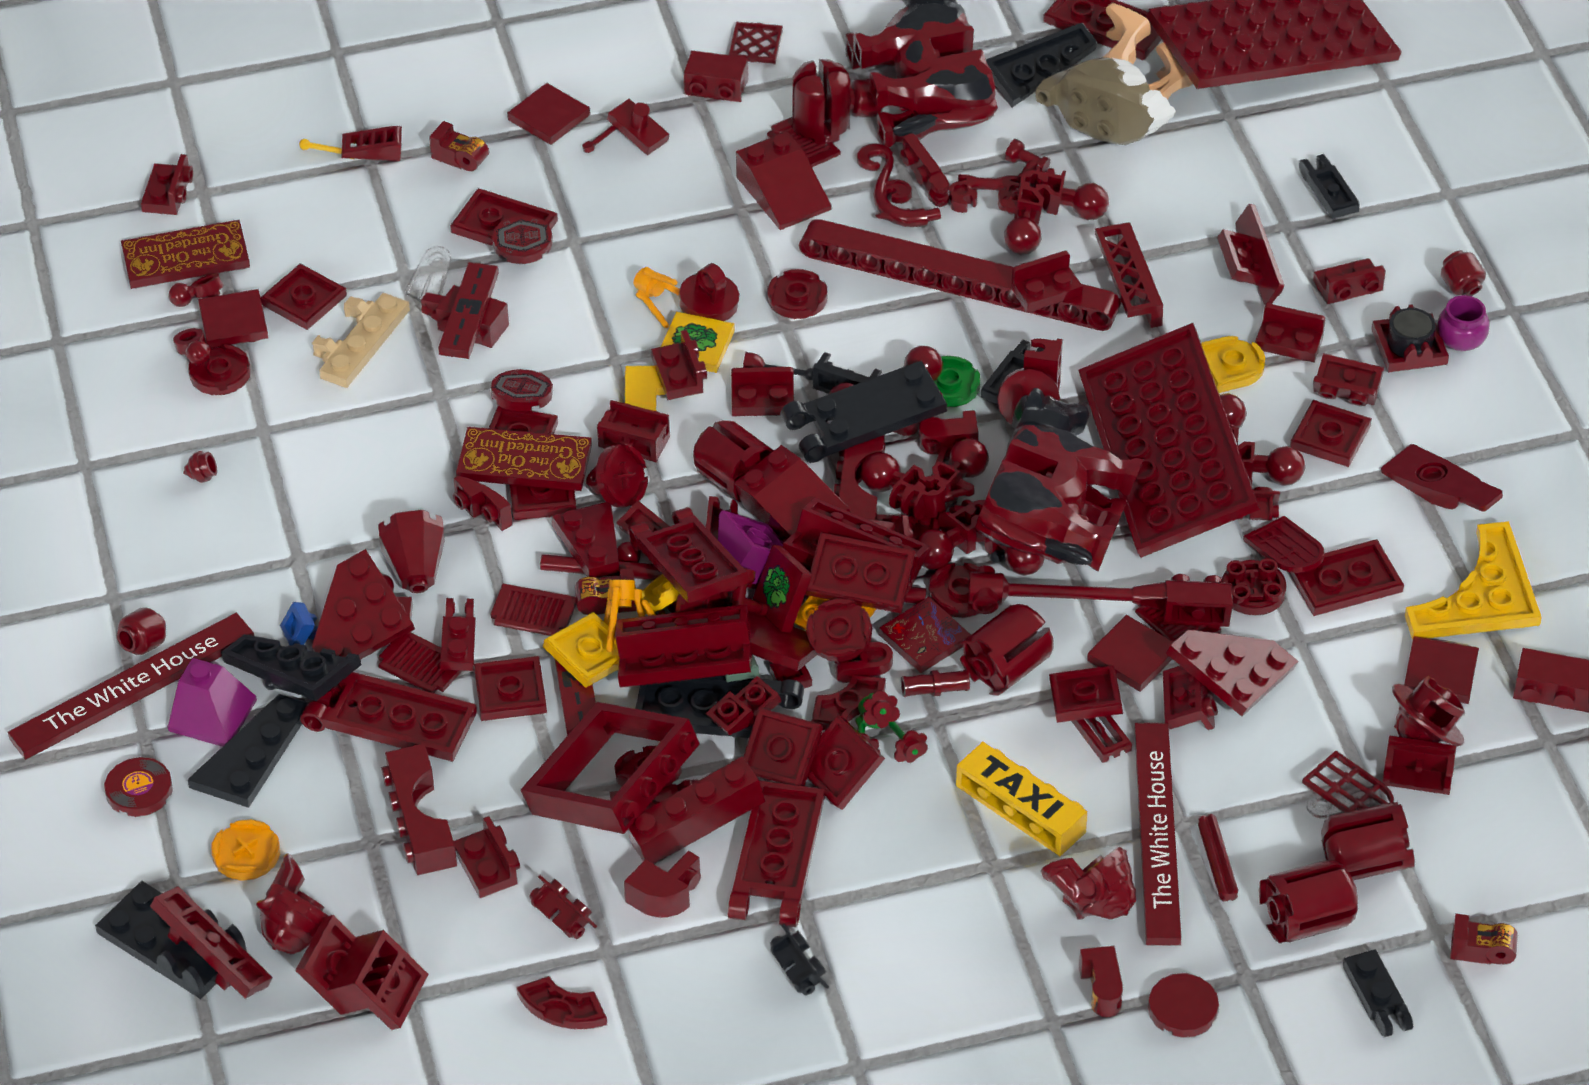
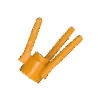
M644 267L638 271L634 278V286L638 289L636 297L647 305L664 328H668V322L649 297L660 296L664 289L679 296L680 289L676 287L678 282L666 275L653 271L649 267Z
M609 580L607 605L604 615V622L609 626L606 647L609 653L613 650L618 607H631V601H635L638 617L645 616L642 605V589H635L634 580Z

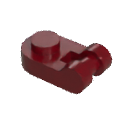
M870 642L865 651L856 658L843 662L834 661L838 665L835 669L837 680L842 683H848L852 675L874 676L885 674L893 666V651L891 647L882 642Z

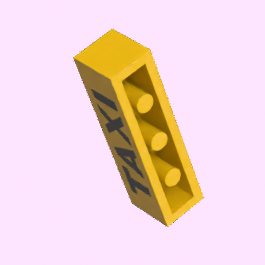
M982 742L957 764L956 786L1058 856H1062L1086 833L1088 811L1081 804L1071 801L1059 793L1053 785L1038 779L1026 767L1019 766L1007 758L999 749H994L985 742Z

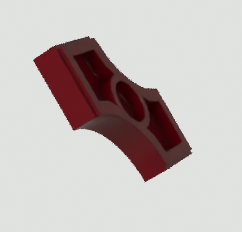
M852 675L849 684L842 690L830 695L816 696L811 722L821 724L824 731L837 715L844 717L850 722L854 717L860 715L858 705L863 698L877 690L885 691L886 678Z

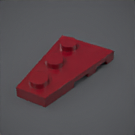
M604 502L552 516V527L587 577L597 578L619 572L612 505Z

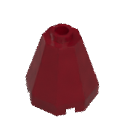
M415 510L393 514L390 516V523L386 526L384 521L379 523L378 530L381 550L401 587L409 590L411 593L427 591L429 587L435 584L444 547L445 537L442 517L436 515L435 520L430 518L428 511Z

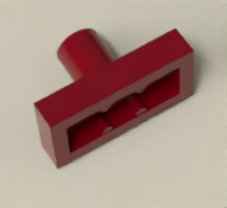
M627 99L608 112L607 120L648 156L667 143L670 134L649 116L650 108L647 104L642 102L635 104L632 100Z

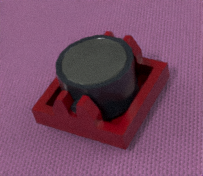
M1412 304L1408 305L1405 309H1400V306H1396L1390 313L1389 319L1372 322V332L1388 373L1448 365L1449 355L1443 339L1438 333L1437 324L1432 313L1414 308Z

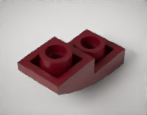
M462 476L453 478L455 489L453 499L461 510L465 509L473 518L483 513L486 520L490 523L494 522L501 531L512 526L511 504L504 497L486 485Z
M756 676L736 696L732 692L727 693L706 715L723 731L731 735L753 724L759 708L771 711L782 700L776 691Z

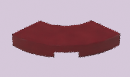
M550 976L516 987L517 995L523 1005L533 1015L549 1024L568 1029H591L607 1025V1017L595 991L586 993L569 992L557 986Z

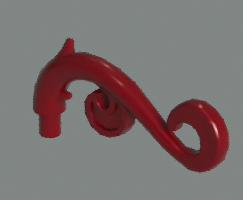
M869 144L858 151L857 163L865 170L878 171L880 169V163L870 160L872 157L881 156L886 160L874 186V201L880 212L876 214V218L885 219L904 227L926 226L930 221L941 219L939 208L929 210L924 208L915 210L909 208L901 209L889 202L887 198L889 194H891V202L896 204L906 203L912 198V187L909 183L899 179L889 181L894 165L893 152L889 147L882 144Z

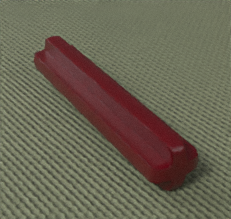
M1213 814L1202 815L1198 819V827L1219 897L1224 902L1234 901L1238 897L1237 893L1239 890L1217 818Z

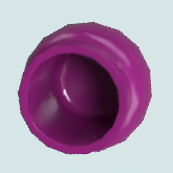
M1466 295L1450 299L1440 313L1437 324L1438 333L1443 339L1444 344L1457 351L1474 350L1480 347L1488 337L1490 321L1484 304L1479 299Z

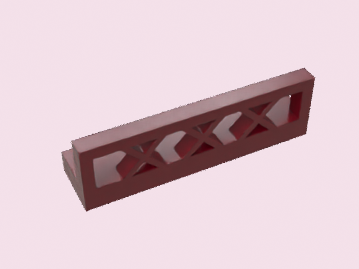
M1126 222L1095 228V237L1127 317L1146 315L1150 328L1163 326V302L1131 223ZM1118 235V244L1107 241L1105 237ZM1118 254L1122 255L1125 265L1114 261ZM1126 275L1130 276L1133 285L1123 282V278ZM1134 296H1137L1141 304L1132 306L1130 301Z

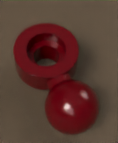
M214 273L196 280L190 286L184 283L173 285L169 290L168 297L174 306L184 307L192 301L193 297L208 298L219 296V290L224 285L219 274Z
M186 329L179 332L173 338L177 353L187 356L191 363L202 365L209 360L211 350L206 343L201 329Z

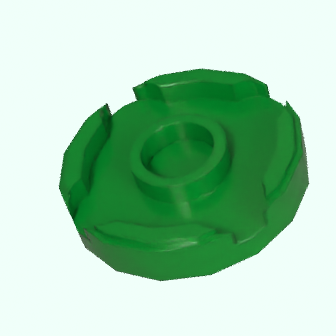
M942 356L943 369L934 382L943 394L947 407H958L969 403L980 391V373L978 369L973 368L972 363L967 359L957 356Z

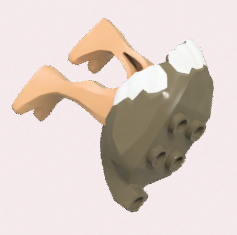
M1111 3L1106 7V12L1115 27L1111 28L1106 35L1108 38L1119 42L1103 57L1079 63L1071 69L1059 72L1043 80L1037 87L1035 95L1037 102L1047 107L1057 105L1071 128L1097 140L1118 145H1128L1140 141L1147 134L1154 133L1162 125L1166 124L1176 112L1174 107L1170 106L1167 99L1172 93L1181 88L1190 87L1193 83L1163 42L1156 47L1157 53L1165 66L1156 73L1161 80L1148 84L1145 76L1133 63L1136 61V44L1150 35V23L1146 17L1126 7Z

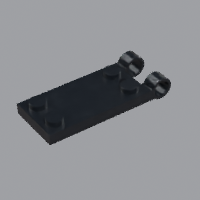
M921 360L804 404L800 401H792L782 408L780 415L790 430H797L808 423L814 422L820 435L810 434L804 437L799 443V450L807 462L815 463L831 454L947 412V403Z
M714 676L640 685L635 709L687 718L697 734L749 738L754 723L739 732L728 735L708 718L706 713L727 693L732 692L736 696L753 679L726 682L724 676ZM762 679L780 695L782 701L778 704L785 709H797L802 705L804 686L800 682L795 680L777 681Z

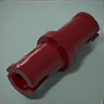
M938 670L930 671V674L902 676V695L907 697L932 694L935 697L941 696L942 692L969 691L970 678L968 670L939 673Z

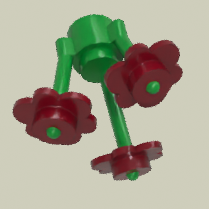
M883 690L870 693L858 705L860 716L855 720L858 732L880 753L878 749L879 741L874 738L870 739L865 734V727L877 729L885 728L889 725L900 739L895 743L897 750L894 753V759L897 762H904L906 760L907 763H912L924 755L928 750V745L925 743L927 736L924 733L918 734L915 730L904 733L895 722L900 716V710L896 707L898 703L897 698L893 695L888 696Z

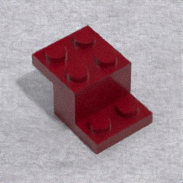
M334 915L323 918L295 969L340 1015L369 1008L390 1030L401 1028L429 975L384 930L356 937Z

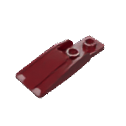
M1415 444L1406 447L1381 467L1382 474L1429 503L1453 510L1461 502L1484 512L1503 498L1501 489L1482 482L1480 478Z

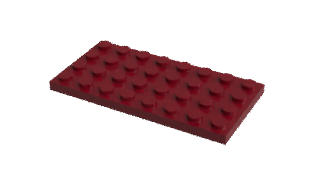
M1210 0L1150 8L1147 14L1148 21L1196 89L1398 61L1402 52L1363 0Z
M1190 323L1078 370L1104 450L1121 460L1144 459L1129 497L1117 490L1119 497L1127 500L1124 513L1140 558L1260 510L1194 323Z

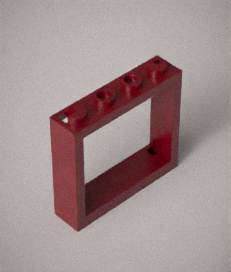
M596 702L521 788V792L532 815L625 834L637 817L642 814L700 743L690 720L687 718ZM614 733L660 741L611 800L565 791Z

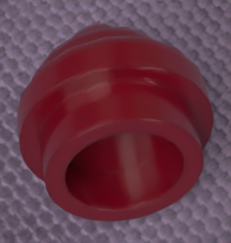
M195 452L188 459V464L185 465L183 473L200 483L208 482L211 480V477L217 475L216 461L210 452Z

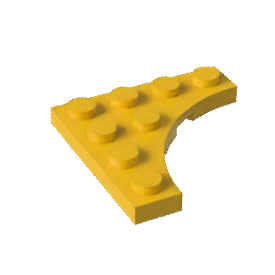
M1509 521L1477 525L1478 561L1474 571L1460 584L1458 591L1448 598L1442 596L1424 604L1406 607L1405 618L1412 640L1414 636L1435 638L1540 626L1542 616Z

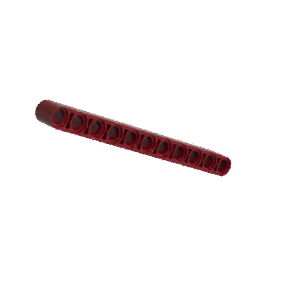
M822 219L812 220L799 242V249L802 254L811 259L1026 312L1011 290L1012 266ZM1082 284L1083 293L1081 296L1028 313L1105 331L1111 328L1121 306V300L1114 292Z

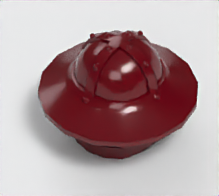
M1430 676L1425 677L1414 690L1401 684L1392 686V693L1400 705L1398 708L1400 711L1396 716L1394 725L1399 737L1437 743L1446 742L1457 745V747L1464 744V737L1455 725L1466 712L1454 692L1449 688L1440 686Z

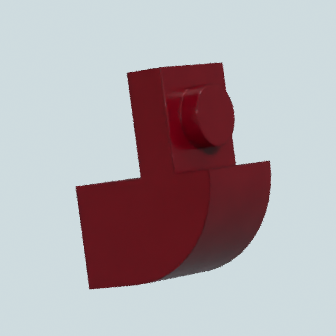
M688 850L668 872L645 859L624 881L625 902L642 913L653 917H671L684 912L690 907L689 891H692L701 879L699 856Z

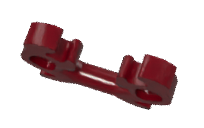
M967 174L958 175V182L951 184L949 187L951 209L955 212L966 213L967 204H971L975 208L977 206V190H999V206L1001 199L1008 198L1019 187L1018 176L978 178Z

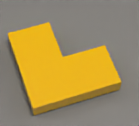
M625 366V403L656 411V395H665L655 366Z

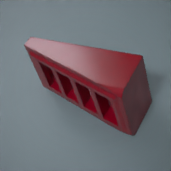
M390 126L342 134L341 158L400 161L402 126ZM351 144H357V147H351Z

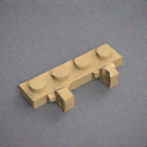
M382 293L375 303L373 301H367L366 303L363 299L350 296L344 303V312L346 317L352 316L356 318L357 325L343 341L338 340L335 343L331 338L324 339L318 335L312 342L314 356L322 358V361L325 362L319 370L320 378L348 388L410 311L409 302L386 293Z

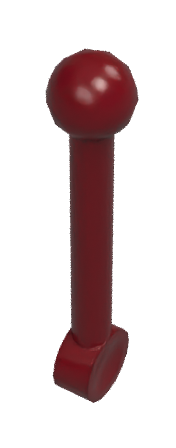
M612 125L594 140L585 142L582 145L584 152H593L595 145L617 128Z

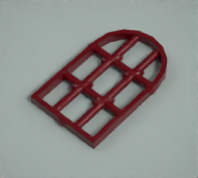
M1337 750L1322 763L1318 764L1302 780L1304 785L1344 813L1354 811L1356 808H1368V806L1363 804L1368 798L1374 799L1381 805L1386 804L1385 800L1375 794L1378 789L1387 796L1390 803L1394 802L1391 790L1384 783ZM1336 758L1352 770L1349 773L1343 772L1331 762ZM1327 766L1343 778L1337 783L1335 781L1332 782L1322 775L1320 771ZM1357 773L1372 783L1374 787L1371 789L1369 787L1366 788L1352 777ZM1316 776L1331 788L1326 792L1310 780ZM1345 782L1351 783L1365 794L1360 799L1358 797L1355 798L1342 789L1341 786ZM1339 792L1354 804L1348 808L1331 794Z

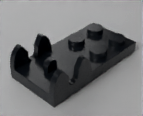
M141 881L95 925L97 934L199 999H202L216 985L215 980L218 972L185 940L175 944L168 937L171 927L150 907L154 898L162 893ZM208 909L205 910V912L219 925L218 920L213 914V912ZM230 925L225 932L247 952L241 932L235 925Z

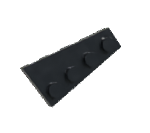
M1082 22L988 58L986 62L992 70L996 87L1013 108L1036 92L1037 87L1043 80L1069 69L1095 51L1097 41Z
M245 634L221 652L224 663L314 701L323 697L362 665L358 654L348 653L346 657L336 656L335 650L324 648L320 653L308 651L306 645L295 643L285 647L281 646L279 640Z
M278 694L188 779L189 788L249 808L301 727L300 718L308 703Z

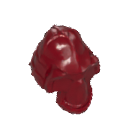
M1118 847L1104 858L1100 855L1083 870L1073 858L1051 862L1040 870L1043 878L1053 883L1064 894L1062 901L1074 910L1077 920L1093 915L1110 920L1120 916H1127L1136 902V889L1132 882V869L1127 860V850Z
M287 853L283 856L284 861L281 863L274 881L266 892V898L259 900L256 906L260 910L262 935L266 941L270 943L273 950L292 955L301 952L309 946L323 918L328 915L323 912L324 906L303 892L298 891L305 878L295 859Z

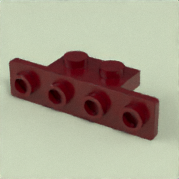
M1249 203L1235 223L1238 233L1222 229L1217 239L1231 279L1257 285L1264 305L1267 303L1272 304L1277 296L1282 293L1284 282L1257 208L1254 204Z

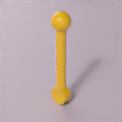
M302 139L299 142L302 150L311 148L342 154V148L311 143L308 139Z

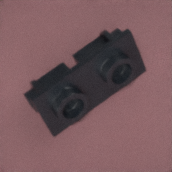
M785 924L781 925L786 934L783 937L776 936L771 940L770 951L784 970L792 964H796L785 972L796 991L803 993L805 996L810 995L814 992L815 985L819 982L828 989L829 986L822 977L827 971L815 955L811 958L809 957L806 950L810 946L799 931L792 933Z

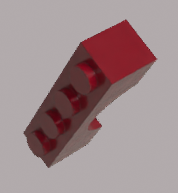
M885 435L839 451V456L844 457L843 461H837L836 479L841 480V484L834 485V493L849 507L851 513L865 519L876 520L877 496L867 493L858 485L862 481L861 467L867 457L877 452L885 453Z
M425 743L385 752L387 766L381 767L385 787L392 786L393 791L388 792L392 812L399 811L400 817L396 818L400 838L406 837L408 842L403 844L407 864L414 863L417 876L457 867L455 844L447 819L430 817L417 808L420 800L434 790L433 772Z

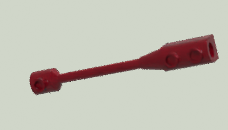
M987 565L980 566L976 572H970L968 603L973 604L974 610L981 614L995 612L1008 596L1132 601L1134 604L1164 611V624L1230 626L1233 606L1231 583H1224L1216 575L1207 576L1203 582L1190 581V578L1185 574H1176L1171 580H1165V582L1134 586L1132 588L1008 583L1003 573H995V569Z

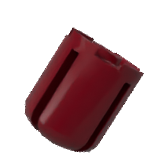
M819 59L818 76H816V64L813 60L803 63L796 70L793 76L792 128L796 135L799 136L800 133L807 138L814 139L816 144L833 143L840 140V135L847 128L850 129L851 80L842 64L830 59Z
M722 420L714 423L713 427L709 426L700 434L694 445L693 458L696 469L700 474L735 500L741 502L734 482L774 450L736 422Z
M1023 604L1011 605L959 643V645L963 644L964 651L960 661L964 669L968 670L973 682L980 679L993 689L989 693L990 695L999 696L1050 657L1054 649V638L1049 627L1043 628L1039 632L1036 631L1045 624V620L1037 611Z
M1391 802L1332 815L1324 820L1321 830V841L1325 859L1338 861L1350 873L1353 881L1415 867L1413 849H1406L1410 847L1407 828L1409 827L1402 805H1398V802Z
M1324 860L1272 874L1267 879L1261 880L1259 884L1260 905L1267 904L1268 913L1272 924L1266 926L1278 943L1293 942L1344 928L1356 918L1358 910L1357 888L1350 873L1338 861Z

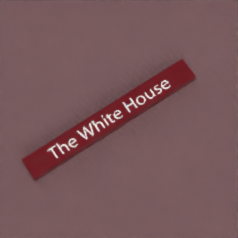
M236 612L8 731L9 740L26 760L179 680L192 658L211 663L222 657L221 652L244 634L254 636V632Z
M1135 723L1134 734L1146 945H1181L1168 723Z

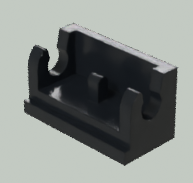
M824 352L813 366V389L829 394L833 387L841 383L856 385L880 376L882 370L874 369L870 377H867L852 370L834 366L833 362L828 361L831 354Z

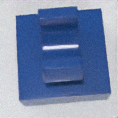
M293 602L280 624L289 646L295 643L304 645L307 639L314 640L318 626H315L314 623L317 620V616L308 612L305 603Z

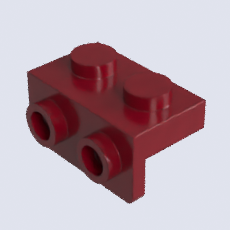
M1323 353L1317 376L1313 380L1314 392H1318L1319 396L1326 399H1336V397L1348 399L1351 404L1356 406H1366L1367 404L1375 406L1384 367Z

